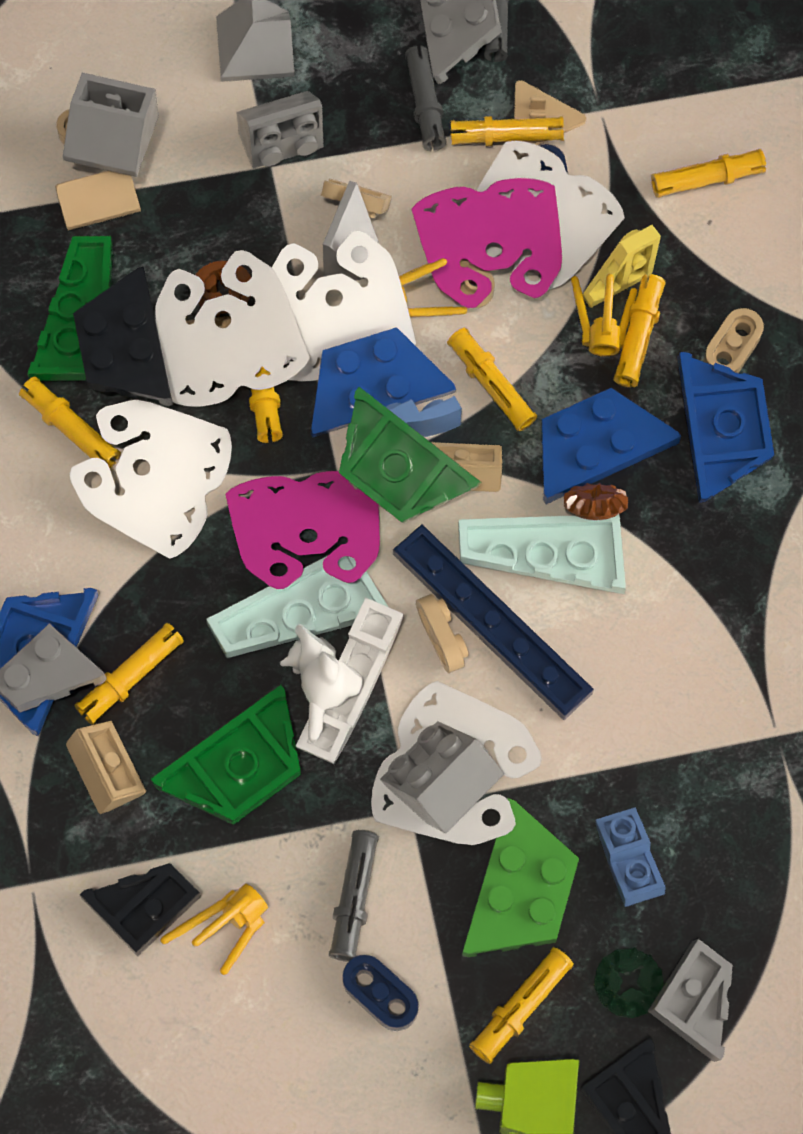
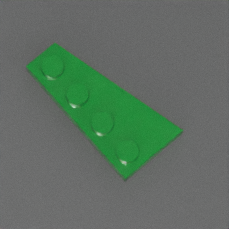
M72 236L59 276L60 283L55 297H52L48 309L49 316L44 331H41L37 343L38 350L34 362H31L27 373L29 379L37 377L40 381L86 380L73 313L111 287L113 246L111 236Z

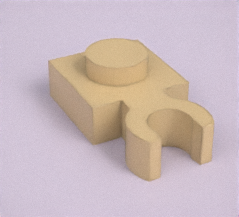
M329 178L328 181H324L321 196L341 201L348 184ZM358 186L370 218H375L376 213L381 215L388 211L391 195Z

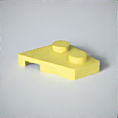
M653 225L641 231L638 229L632 230L621 239L583 293V298L590 308L604 301L606 276L608 274L614 276L613 296L640 282L643 275L647 274L649 277L652 274L661 238Z

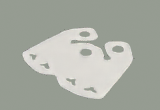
M524 141L505 142L477 191L483 192L497 181L513 178L538 179L555 186L560 224L562 265L549 289L559 287L571 279L624 219V213L619 202L603 185L589 176L568 175L563 162L554 153ZM515 150L519 154L527 153L528 156L517 160V156L513 151ZM540 161H544L545 166H549L553 170L541 171ZM578 187H583L586 192L590 191L593 194L582 197ZM511 189L508 193L500 192L499 195L510 198L514 190ZM528 189L534 197L543 192V190L535 191ZM602 203H606L607 210L611 211L612 215L601 214ZM495 242L490 243L486 247V253L490 257L498 256L503 250L502 246ZM530 256L519 258L514 264L513 271L526 257ZM527 272L525 273L524 279L528 284L535 285L540 282V280H529Z
M353 231L340 245L336 253L337 262L340 266L360 278L366 277L369 283L366 287H361L358 282L340 273L318 278L305 293V298L298 300L296 292L302 290L318 270L317 257L307 249L292 243L281 250L273 264L272 269L276 272L283 285L310 357L306 366L289 380H318L320 365L317 368H313V366L316 364L317 358H321L323 350L396 327L414 345L416 344L406 300L394 261L390 253L368 234L361 231ZM356 246H363L368 251V257L363 263H356L351 258V252ZM294 258L301 260L304 265L303 272L298 276H292L287 271L288 262ZM336 289L341 292L342 302L338 306L327 304L325 296L329 290ZM286 356V361L284 365L288 364L291 359L293 361H296L297 358Z
M243 250L235 251L222 269L221 278L226 287L247 297L253 296L256 300L255 304L248 306L247 302L229 294L205 301L195 316L194 323L191 325L186 323V316L191 315L205 292L204 283L198 276L181 269L172 271L167 277L156 303L155 314L172 402L184 406L197 407L217 404L230 398L240 386H247L256 390L277 386L298 374L310 359L279 277L269 265L256 258L250 252ZM241 265H247L252 270V277L247 282H240L236 278V269ZM179 284H186L191 290L190 297L185 301H179L174 295V290ZM220 311H226L231 316V323L226 328H219L215 323V315ZM286 356L297 358L296 361H290L286 368L283 367ZM261 367H264L266 371L271 373L270 375L262 374L260 377H255V374L260 371ZM213 381L224 385L223 388H215L214 391L209 392ZM189 385L190 389L195 392V395H191L188 392L180 394V392Z
M141 400L126 401L100 409L96 419L101 436L106 442L117 445L140 436L142 431L149 432L150 438L149 440L143 439L125 447L115 469L121 488L125 490L123 496L115 494L116 486L108 463L104 460L91 458L73 466L69 474L70 481L81 503L96 518L169 559L178 556L194 542L205 524L207 518L205 495L218 488L226 476L232 449L228 429ZM121 415L127 419L128 427L124 431H115L111 427V419L114 416ZM218 438L221 439L218 444L220 453H217L215 448L211 446V443H214ZM138 459L146 460L150 464L149 473L143 476L136 474L133 470V463ZM215 466V469L210 471V478L206 479L204 468ZM89 472H97L102 478L101 485L97 488H89L84 483V476ZM194 508L195 512L191 515L192 521L189 523L184 513ZM182 534L183 536L180 539L175 540L174 546H171L170 535Z
M439 681L427 685L411 701L398 726L400 749L389 755L382 762L376 775L371 799L372 814L375 821L414 833L466 845L484 843L508 834L513 830L516 822L510 803L504 796L493 794L476 802L445 834L423 821L381 782L380 778L388 771L391 762L400 755L405 754L417 742L420 733L427 727L434 725L437 721L476 738L484 749L486 741H493L495 744L493 750L498 764L506 777L520 778L535 770L541 764L540 750L526 726L519 720ZM436 694L437 705L424 706L427 701L432 699V695ZM418 719L419 724L423 728L411 734V730L415 727L414 721ZM515 746L524 748L527 754L526 759L518 764L511 762L508 758V752L511 748ZM387 794L394 804L384 811L383 807L386 804L384 795ZM487 809L497 810L500 814L499 823L491 827L485 825L482 822L483 812Z

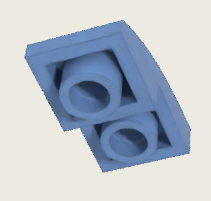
M455 396L444 401L442 399L434 400L427 404L420 412L412 399L402 404L397 402L387 406L390 411L424 437L440 434L461 425L462 408Z
M636 808L596 819L598 834L624 906L664 895L665 884L650 852L651 842Z

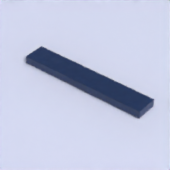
M423 524L393 549V555L438 599L442 598L448 609L563 720L569 717L593 694L594 689Z

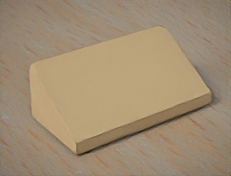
M105 171L59 183L55 186L67 231L141 211L132 176Z
M431 442L482 482L471 491H500L502 446Z
M112 720L75 730L67 741L66 746L99 814L109 812L147 792Z

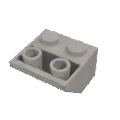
M82 73L70 103L63 160L137 177L158 119L156 89Z
M309 91L237 112L238 133L252 169L261 166H273L281 160L297 155L306 156L312 154L317 149L323 148L322 104L320 99Z
M437 721L434 725L427 727L420 733L417 742L405 754L400 755L391 762L388 771L380 780L423 821L446 834L504 775V772L476 738Z

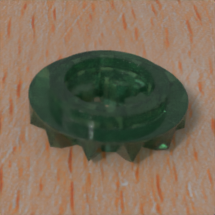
M635 947L631 949H616L603 958L596 970L594 979L595 991L603 1006L613 1014L626 1018H635L647 1014L664 986L662 969L658 967L652 955L638 951ZM637 969L641 970L637 980V984L641 989L637 991L634 988H630L619 996L618 993L623 982L621 977L618 976L619 973H624L628 976L632 972H636Z

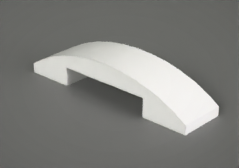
M365 598L348 634L349 640L339 661H343L361 675V690L357 696L349 697L339 707L324 711L323 728L315 742H310L308 738V719L296 744V748L335 764L376 684L401 624L403 613Z

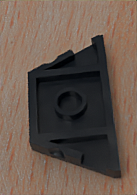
M144 266L138 267L73 313L86 382L91 390L105 393L117 392L121 396L133 399L143 396L157 399L161 405L169 406L173 405L146 274Z

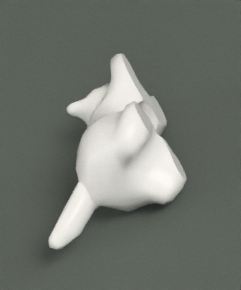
M299 624L295 628V633L299 640L295 641L288 656L280 662V665L283 667H293L295 674L301 673V687L310 703L308 738L310 742H315L323 728L324 711L339 707L349 697L357 696L361 690L362 677L352 667L336 659V650L323 637H316L303 625Z

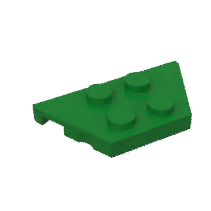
M361 387L357 388L354 395L355 404L352 419L348 425L346 435V448L342 454L339 473L400 522L404 523L477 488L482 483Z
M279 685L151 778L153 786L168 795L233 825L301 775L285 689L282 685Z

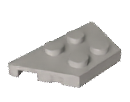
M420 0L432 74L438 84L444 83L448 79L445 73L463 59L467 63L483 45L489 44L502 32L496 0Z

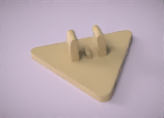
M522 80L516 82L514 119L556 118L563 116V128H549L548 130L564 129V133L586 123V115ZM524 141V142H528V143H532V144L538 145V144H541V143H543V142H545V141Z

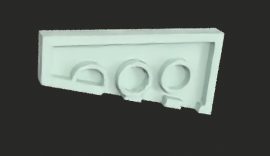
M619 514L604 520L583 519L576 515L459 519L460 561L463 564L625 594L626 583Z
M345 556L339 559L338 565L343 570H351L356 566V561L350 556ZM326 557L303 568L302 575L287 588L275 589L269 586L207 618V625L225 656L230 658L299 640L295 633V628L299 624L303 625L314 635L352 626L365 598L387 606L367 571L355 582L346 583L325 572L323 560Z

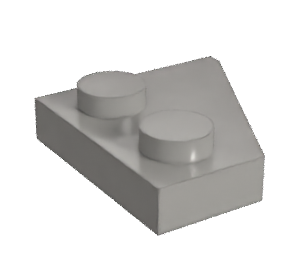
M49 623L0 669V695L17 711L23 712L39 706L43 701L66 697L70 695L69 690L92 682L97 686L107 679L102 670Z
M697 939L691 942L648 1012L713 1062L722 1060L725 1052V1047L721 1046L723 1021L728 1020L729 1001L727 999V990L731 986L733 965L701 940Z

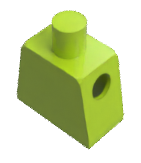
M579 1060L509 1063L505 1068L503 1085L478 1082L475 1109L501 1112L499 1133L573 1134Z

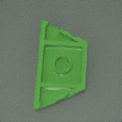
M509 798L508 801L512 808L516 825L508 834L496 838L462 956L474 957L478 953L501 949L502 952L515 950L521 946L531 944L539 946L556 943L579 858L515 800Z

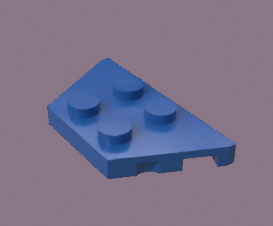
M397 327L323 350L321 355L310 433L313 438L348 427L349 423H351L355 404L354 395L358 387L364 389L385 407L397 402L402 404L411 399L415 405L453 394L456 391V387Z
M680 352L677 359L698 500L701 503L706 502L771 460L774 456L763 379L747 373L738 374L732 371L730 367L716 362L714 365L692 358L690 353Z
M612 388L545 417L541 422L543 501L547 505L564 497V494L574 486H584L586 483L592 484L679 444L681 436L678 431Z
M84 588V593L59 595V592L42 593L37 597H28L27 595L6 597L0 611V669L49 623L77 647L99 596L97 589ZM0 695V701L33 735L39 736L54 700L43 701L37 707L19 712Z

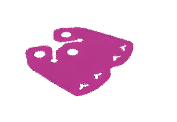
M530 178L505 179L493 183L483 192L468 187H454L424 197L411 209L428 264L441 258L447 260L445 266L431 272L435 283L441 291L464 307L476 308L491 293L492 283L488 277L469 267H461L460 260L467 259L469 263L485 271L510 268L523 254L522 251L524 249H530L532 255L526 257L512 272L510 283L514 289L533 298L541 297L547 292L561 269L562 247L555 186L548 182ZM511 189L514 190L510 198L499 195L500 192L508 193ZM528 189L535 191L543 190V192L534 197ZM467 198L460 206L451 201V199L460 200ZM435 203L438 204L435 213L424 211L425 208H432ZM495 242L502 246L503 251L500 256L490 257L487 255L486 246L489 243ZM529 270H537L541 274L540 282L535 285L528 284L524 279L525 273ZM465 280H472L477 284V291L474 294L466 295L460 289L461 283Z
M339 471L319 472L302 482L284 476L263 477L241 483L225 493L243 563L252 574L270 587L285 589L303 573L302 563L279 550H273L271 548L273 543H279L281 547L297 555L324 553L338 542L339 537H346L348 542L341 544L323 560L325 572L346 583L355 582L360 579L378 557L380 546L378 503L359 488L354 489ZM330 481H334L329 489L318 485L319 483L328 484ZM268 487H284V489H281L276 494L271 489H268ZM250 490L254 491L249 499L238 496L239 494H247ZM305 529H312L317 533V539L310 543L303 542L299 536L301 531ZM350 556L355 559L356 566L351 570H343L338 565L339 559ZM274 563H283L287 566L288 571L285 575L278 577L270 573V567Z

